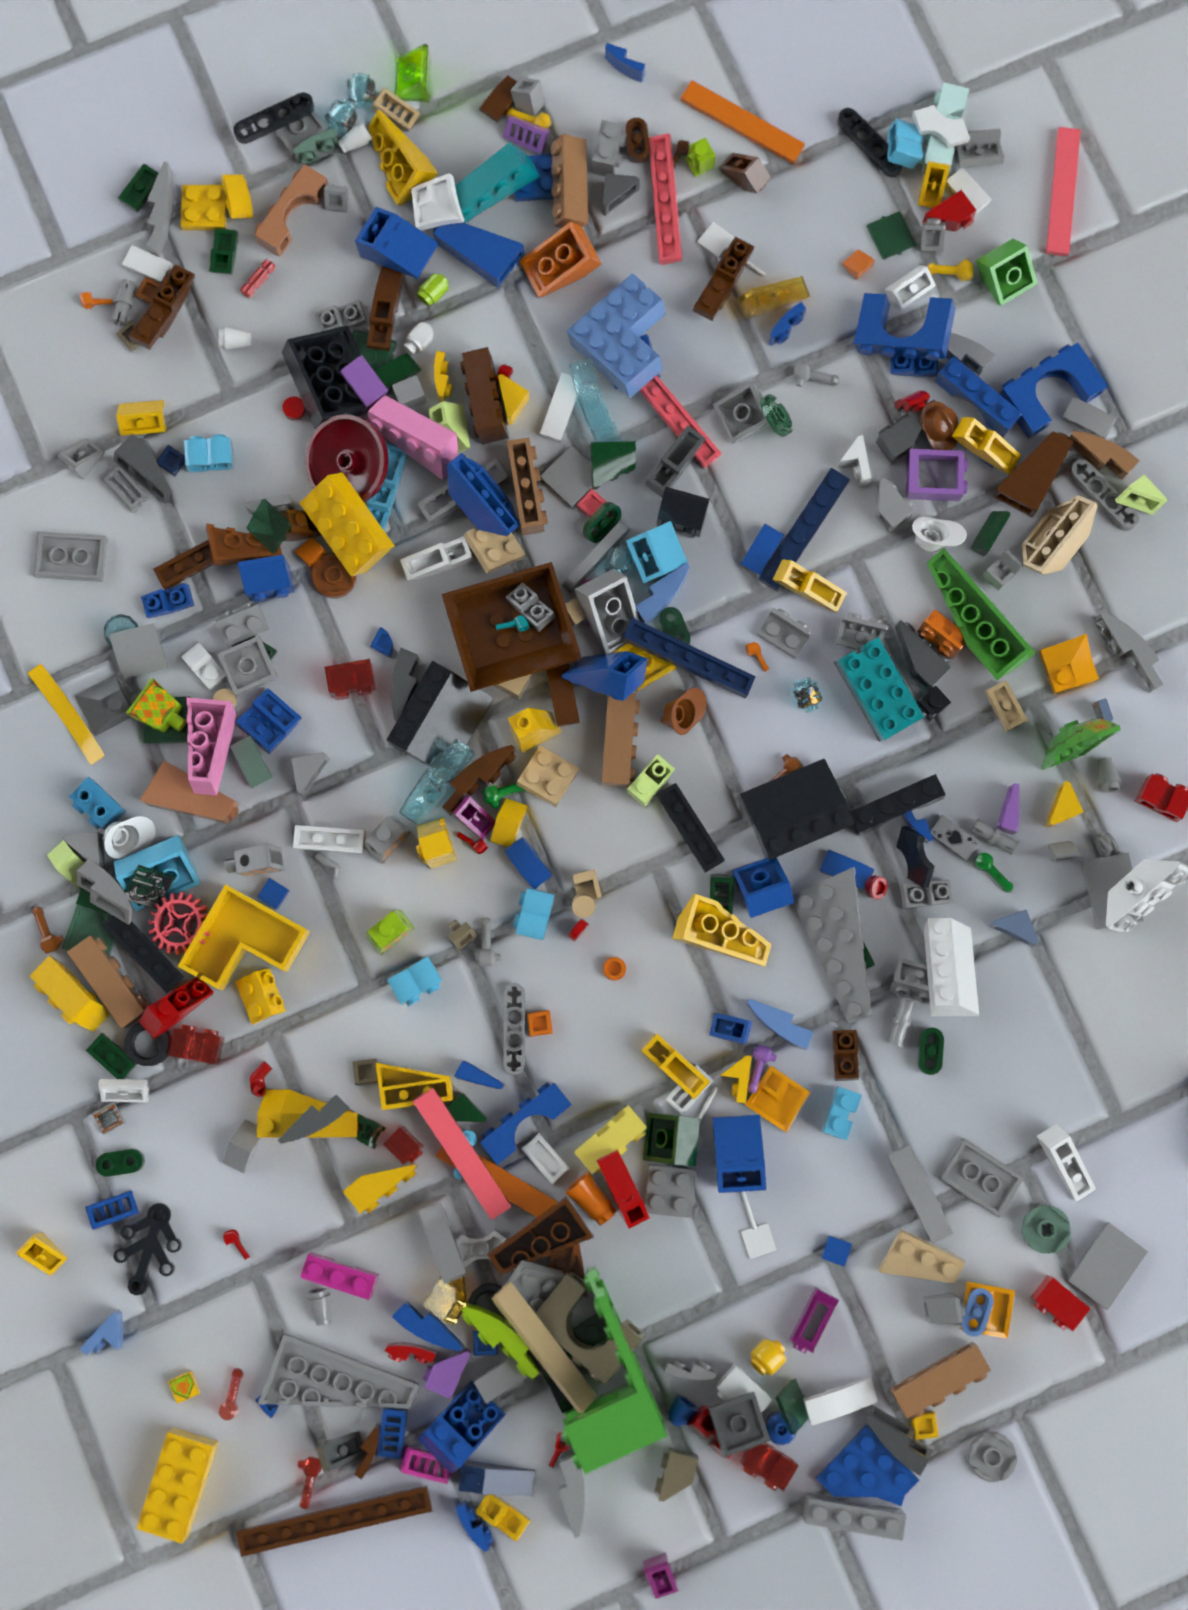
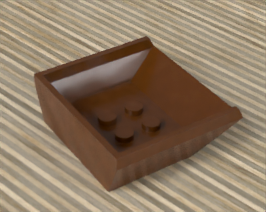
M552 562L442 594L470 692L582 659ZM522 582L535 592L539 600L550 608L556 616L540 632L529 622L530 628L523 632H518L516 626L500 630L496 629V624L510 622L516 617L522 616L506 599V596Z

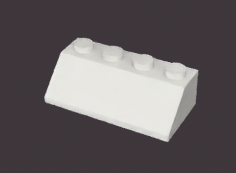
M928 918L924 927L931 1016H979L971 928L952 918Z

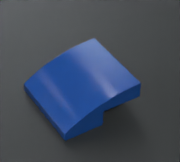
M267 688L252 702V706L236 720L235 725L246 735H251L254 742L270 754L296 727L302 717Z

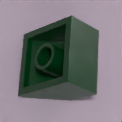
M648 1113L643 1160L673 1165L696 1166L700 1118Z

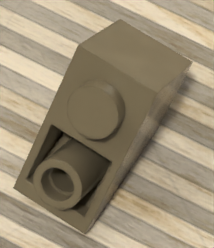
M669 1447L668 1454H663L660 1468H664L662 1478H657L654 1491L658 1493V1501L663 1502L693 1484L699 1460L697 1454Z

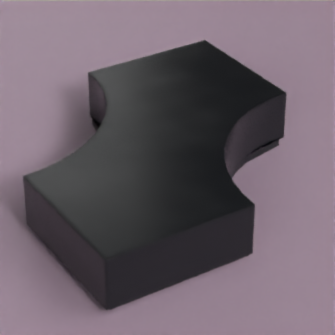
M902 826L896 848L902 852L906 859L908 867L907 878L923 889L928 888L935 866L928 860L925 854L924 836L908 826Z

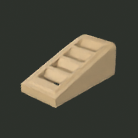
M385 87L371 107L374 113L377 110H381L395 125L408 132L421 114ZM385 100L388 102L386 107L382 106ZM392 105L396 106L393 112L389 111ZM401 109V110H403L404 112L402 113V115H401L400 118H399V117L396 116V115H397V113L399 112V110ZM409 113V114L412 115V116H411V118L408 120V122L406 123V122L403 121V120H404V118L407 116V114Z

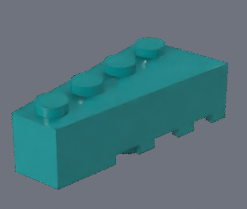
M508 142L455 185L464 223L471 221L480 213L540 177L530 157L511 142Z

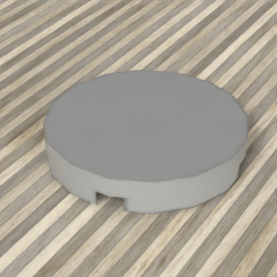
M984 1432L971 1442L968 1449V1462L972 1471L980 1479L987 1482L1003 1481L1015 1470L1017 1464L1015 1447L1005 1435L998 1432Z

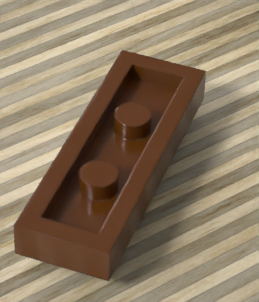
M208 540L153 568L164 590L213 565Z

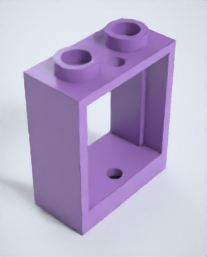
M910 449L906 456V498L912 500L960 501L963 495L967 493L968 482L964 480V472H967L968 459H964V451ZM919 460L956 461V489L918 487Z

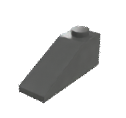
M131 434L114 451L113 461L167 504L170 500L171 491L148 443L144 439L137 438L134 434Z

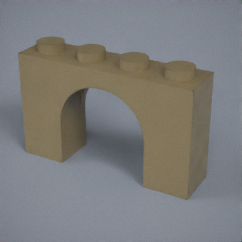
M571 1271L558 1284L536 1315L563 1350L566 1349L572 1355V1359L579 1366L584 1365L590 1371V1375L594 1380L606 1384L622 1366L619 1364L614 1352L618 1347L615 1340H608L606 1344L601 1346H590L580 1341L575 1335L571 1324L572 1313L588 1291L585 1281L574 1271ZM627 1319L622 1322L620 1327L631 1352H633L646 1335Z

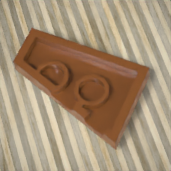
M206 523L213 566L238 564L241 561L282 555L280 542L275 540V535L253 531L243 533L235 531V528H215L214 524Z

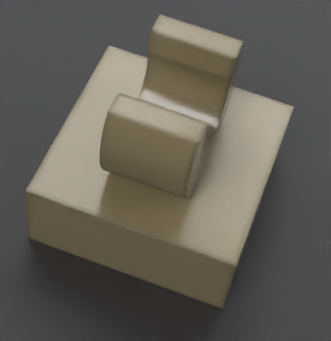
M455 919L448 925L453 931L448 937L459 951L477 937V934L467 922L460 926Z

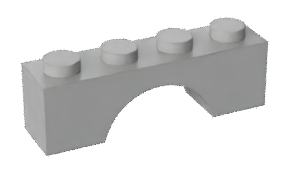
M806 1493L802 1518L805 1524L903 1541L906 1514L902 1509L879 1505L873 1507L859 1506L841 1502L828 1496Z

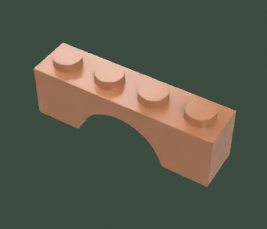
M305 164L300 170L298 169L294 173L290 185L282 190L278 202L269 208L265 220L257 225L254 234L257 243L280 257L292 241L290 232L286 227L289 214L300 205H317L324 196L325 186L328 185L327 178Z

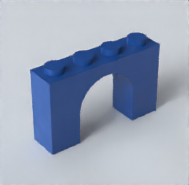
M864 293L854 339V345L859 353L867 356L882 354L885 357L899 355L909 359L925 357L933 361L946 359L956 311L952 298L930 297L926 319L921 329L909 337L897 338L885 331L890 308L887 295Z
M1078 342L1072 346L1069 344L1065 345L1058 351V355L1053 358L1051 355L1044 358L1039 363L1040 366L1035 369L1030 367L1021 373L1022 377L1017 380L1012 378L1002 385L1003 389L1000 395L1023 413L1017 423L1028 439L1046 429L1052 421L1036 396V384L1040 380L1048 377L1061 378L1069 383L1079 399L1086 403L1103 394L1108 387Z

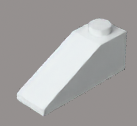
M1055 1124L1037 1136L1046 1156L1076 1202L1096 1190L1070 1136L1062 1128Z

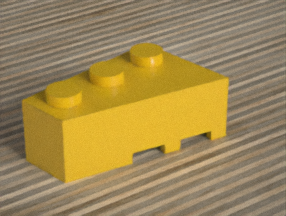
M444 817L417 826L420 845H417L416 849L424 865L428 864L433 869L457 861Z
M50 955L30 975L31 979L35 982L34 988L41 994H46L49 997L47 1001L57 1010L60 1008L63 1012L61 1014L62 1018L69 1024L76 1023L94 1032L110 1015L108 1009L95 999L97 996L93 992L89 993L70 970Z

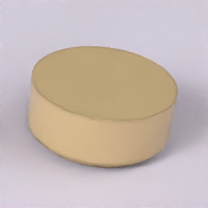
M220 689L213 696V700L231 701L234 708L237 705V697L229 689Z
M581 893L573 898L571 906L576 916L586 918L593 914L595 902L589 894Z

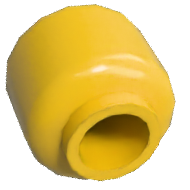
M763 1339L751 1351L750 1356L752 1360L750 1364L760 1375L772 1376L786 1361L785 1354L783 1353L785 1348L776 1339L774 1341Z

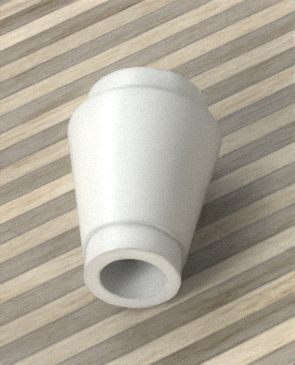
M362 123L359 126L356 124L338 143L344 153L369 144L368 141L372 140Z
M227 327L219 329V347H224L227 350L251 346V333Z

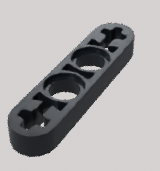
M301 92L238 121L233 128L237 141L241 144H248L310 115L315 107L310 94ZM304 101L307 103V107H303L300 102ZM292 105H294L297 112L294 113ZM287 109L290 111V114L286 118H281L278 116L279 111ZM263 118L270 120L267 127H260L258 122ZM251 124L255 125L256 131L253 130ZM245 129L247 131V135H243L241 133V130Z
M844 108L841 110L837 120L838 127L886 176H898L903 166L897 164L896 168L888 167L889 163L894 164L889 162L888 158H885L888 155V143L854 109ZM844 117H845V118L851 117V118H852L851 122H850V121L844 122V121H843V120H844ZM861 130L866 131L869 137L867 139H860L857 136V132ZM880 146L884 152L876 155L872 152V147Z

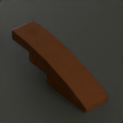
M568 663L546 670L557 728L580 723L573 684L569 680L562 678V675L569 670Z

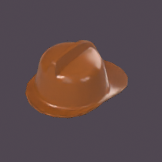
M933 401L928 403L921 412L920 421L930 445L934 450H953L958 442L952 437L958 426L956 413L941 402Z
M690 688L679 698L670 700L664 707L663 717L660 720L661 723L674 729L677 734L685 735L704 716L707 703L705 694L698 688Z

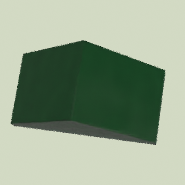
M462 1093L447 1107L456 1122H487V1117L465 1093Z

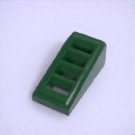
M711 874L710 899L717 902H728V906L722 907L730 914H733L734 875ZM715 883H729V887L715 886ZM715 892H727L728 896H715Z

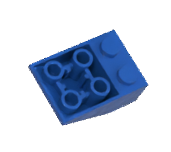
M375 207L355 239V244L361 258L416 279L419 278L439 245L436 240L397 214L379 207Z
M629 651L586 656L562 675V678L569 680L573 684H580L590 688L594 692H601L611 696L615 700L624 701L644 683L648 658Z
M760 1115L712 1117L718 1193L767 1190Z
M471 1380L417 1440L452 1474L464 1464L506 1414L492 1400L486 1404Z

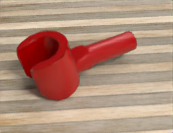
M505 364L499 367L496 376L497 384L499 383L498 375H504L510 379L513 373L512 367Z
M458 832L456 837L471 846L477 854H482L488 849L487 844L481 838L474 842L461 832Z
M232 1229L223 1234L226 1245L234 1243L245 1260L250 1257L240 1242L237 1230Z
M561 1432L557 1434L555 1451L548 1464L551 1468H554L561 1453L569 1449V1446L560 1440Z

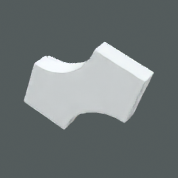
M935 105L913 111V118L920 135H934L940 138L947 148L969 142L970 136L963 118H947L936 109Z
M497 1230L483 1238H470L461 1233L456 1242L464 1268L478 1259L490 1260L487 1256L488 1252L505 1241L506 1238Z

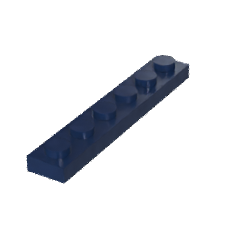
M833 468L829 470L759 576V581L776 592L779 590L781 585L773 581V578L781 561L792 560L795 563L798 561L848 485L849 478Z
M631 618L622 637L623 641L743 698L748 696L756 677L634 618Z

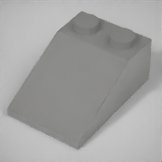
M612 569L575 588L580 608L603 653H613L628 644L622 640L629 621L631 618L640 620L627 576Z

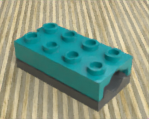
M879 637L857 648L858 654L853 651L834 662L878 741L887 740L924 718Z

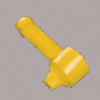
M515 108L508 109L506 113L507 117L511 115L548 129L551 126L550 116L545 113L533 116L517 111Z
M964 259L958 266L935 265V263H930L927 266L931 275H957V278L961 281L971 280L974 274V265L969 259Z

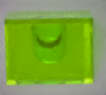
M423 44L397 58L395 95L403 101L429 102L431 59L427 44Z

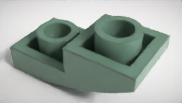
M335 128L318 133L299 144L294 149L298 164H310L314 160H319L318 151H331L339 147Z
M251 735L230 745L251 788L272 778Z

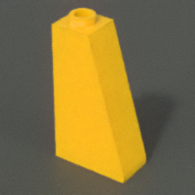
M528 707L508 718L511 735L522 754L562 733L561 728H557L556 719L551 711Z

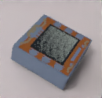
M1106 698L1098 700L1092 705L1097 719L1113 720Z

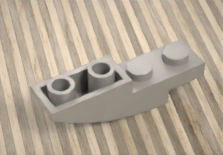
M1106 612L1101 613L1095 619L1096 628L1107 639V646L1110 652L1116 654L1117 658L1126 654L1128 665L1131 669H1135L1139 676L1140 685L1143 689H1147L1148 693L1162 686L1163 683L1152 666L1159 659L1145 640L1118 618Z

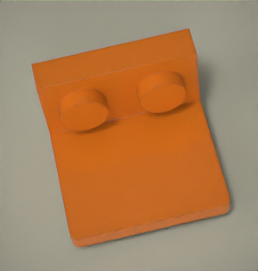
M936 609L917 630L920 634L919 637L925 638L938 648L937 651L945 658L950 657L953 660L966 644L960 629Z

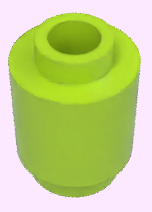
M433 273L419 287V292L416 295L426 306L435 305L449 290L447 285L449 281L441 273L438 275Z

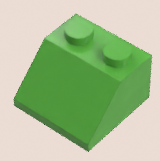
M1014 238L976 260L981 280L1000 306L1038 284L1028 246Z

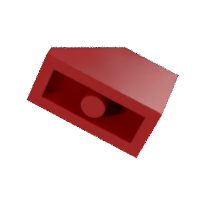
M960 190L925 213L922 222H927L929 218H939L941 222H945V230L955 232L961 227L963 229L969 227L974 222L973 218L977 209L964 192Z

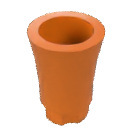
M590 1171L579 1177L565 1191V1194L575 1201L599 1226L607 1222L617 1211L596 1183Z

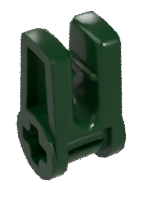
M358 1113L357 1121L363 1127L361 1131L357 1129V1137L354 1138L366 1146L375 1149L377 1146L376 1141L381 1132L385 1131L386 1127Z

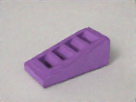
M509 115L503 138L542 154L545 152L551 130ZM513 123L517 124L514 135L510 134ZM521 127L524 128L522 138L519 137ZM529 130L532 131L530 141L526 140ZM536 134H539V140L536 144L534 143Z
M1017 783L1008 787L996 826L1002 832L1011 835L1018 833L1019 784Z

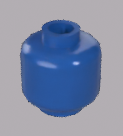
M777 1410L767 1416L765 1425L771 1442L777 1445H786L794 1440L797 1434V1425L789 1413Z

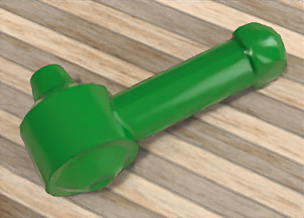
M515 783L501 788L494 785L488 786L481 793L485 804L491 805L493 809L499 807L498 802L501 800V797L520 791L525 792L526 790Z
M989 853L977 855L974 859V866L978 870H986L1002 887L1003 891L1011 892L1014 888L1013 883L1008 881L993 865V857Z

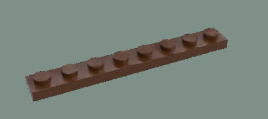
M428 1485L240 1529L237 1530L236 1534L240 1555L243 1557L432 1512L433 1508Z

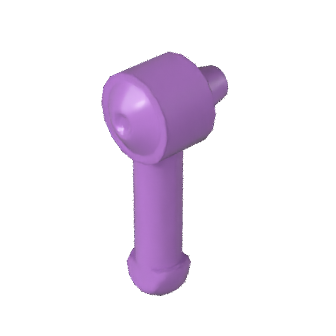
M758 1044L753 1051L755 1062L747 1089L750 1093H755L757 1090L763 1065L769 1061L775 1062L777 1055L772 1053L770 1047Z

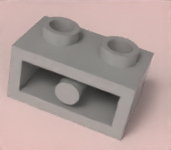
M605 120L601 121L592 159V173L606 176V173L614 174L616 167H620L622 154H619L621 147L624 148L627 134L623 133V124Z

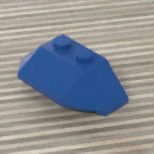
M462 453L447 464L449 495L478 530L508 536L520 525L511 500L483 466L472 459L466 458V455Z

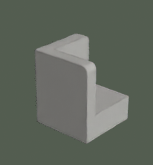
M521 77L511 89L515 109L536 116L545 103L540 80Z
M417 375L392 385L398 402L406 407L413 409L427 403Z

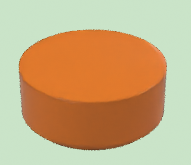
M611 957L605 961L603 973L609 980H620L626 973V964L621 958Z

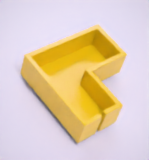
M225 884L178 967L211 986L224 991L246 951L288 972L310 931ZM206 932H209L210 935H209V936H205V933H206ZM202 939L205 940V944H201L200 941Z

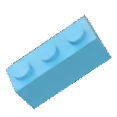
M179 835L114 861L116 878L125 893L129 892L131 886L135 885L134 887H137L136 885H141L142 887L137 889V894L146 895L149 887H152L135 882L133 879L154 884L152 882L153 878L148 880L145 876L136 874L138 871L146 874L151 873V875L156 873L155 877H158L157 875L160 874L172 878L173 880L163 896L169 898L171 893L176 895L200 885V880L188 850ZM161 881V882L159 883V887L164 888V887L162 886V881ZM156 895L148 896V898H154ZM130 901L135 911L147 907L146 905Z

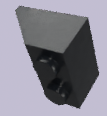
M665 486L656 525L660 526L671 521L674 530L682 532V535L689 538L700 537L710 499Z

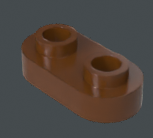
M634 117L626 123L625 134H627V154L633 162L641 163L649 156L648 127L642 118ZM634 130H639L640 133L635 134V133H633V131H634ZM639 150L642 153L636 154L635 151Z

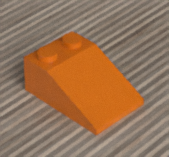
M572 221L519 260L539 298L586 277L602 265L583 227Z

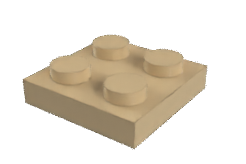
M475 528L467 531L464 535L486 574L519 561L526 555L512 532L508 536H502Z
M539 746L517 780L516 785L556 808L580 768L546 748Z

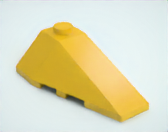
M377 110L368 126V131L372 138L374 150L379 152L381 158L379 165L381 171H384L387 177L386 188L396 204L402 205L412 199V187L435 179L438 172L421 150L381 110Z
M693 894L679 915L672 938L698 948L763 967L766 966L771 948V943L752 928L744 925L738 920L739 918L734 914H730L720 903L698 894Z

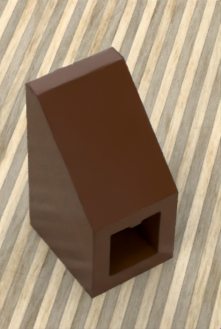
M287 509L271 519L276 541L295 542L322 536L305 511Z

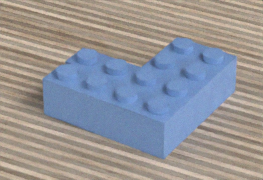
M633 273L567 330L570 344L629 399L663 370L660 356L639 338L666 314L663 300L650 288L647 289L646 284Z

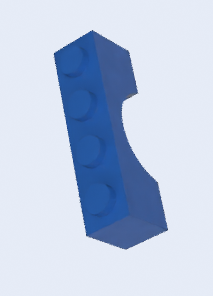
M954 356L939 371L934 381L951 396H960L974 405L983 416L985 424L1002 438L1012 429L1023 414Z
M548 1082L537 1090L539 1093L537 1097L533 1100L528 1097L518 1105L521 1110L514 1115L509 1112L500 1120L501 1126L496 1130L491 1127L481 1135L483 1140L480 1144L497 1165L517 1150L515 1132L525 1118L532 1115H544L554 1120L572 1105L555 1083L552 1085Z

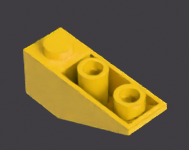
M413 1164L362 1175L342 1192L360 1214L364 1211L369 1214L380 1205L377 1201L385 1195L388 1198L398 1190L396 1185L403 1180L406 1183L416 1175L414 1170L418 1165Z

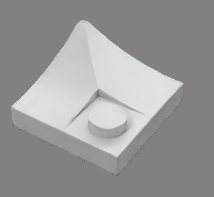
M450 173L411 188L415 225L419 230L424 231L442 225L464 222L456 193L454 177Z

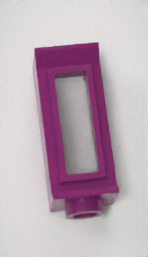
M817 1287L814 1288L789 1338L794 1343L793 1348L806 1354L807 1350L814 1353V1349L839 1302L837 1298L828 1295Z

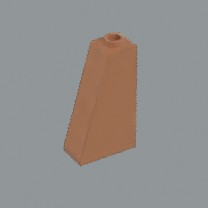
M165 760L140 801L152 807L228 824L230 820L233 821L239 812V804L219 791L217 796L194 794L188 781V774Z

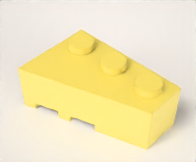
M627 1105L577 1148L574 1153L592 1174L596 1171L600 1174L601 1170L596 1160L617 1149L620 1155L628 1150L626 1148L628 1143L632 1140L636 1143L646 1134L644 1130L647 1126Z

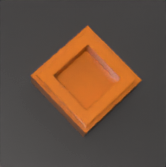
M550 1010L526 1013L529 1037L553 1034Z

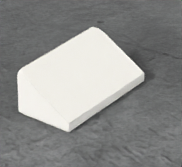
M920 265L887 287L885 291L898 309L902 310L935 287L936 284L927 266Z

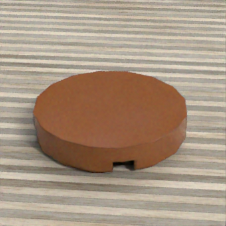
M329 553L320 557L316 564H314L311 579L315 589L321 595L337 599L346 596L353 590L357 575L351 577L336 554Z

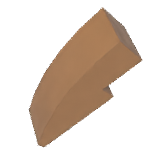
M1074 431L1069 436V439L1074 441L1071 446L1098 471L1106 465L1121 480L1140 461L1129 451L1102 437Z

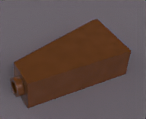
M1053 431L998 486L992 497L1033 517L1074 441L1070 440L1064 433Z

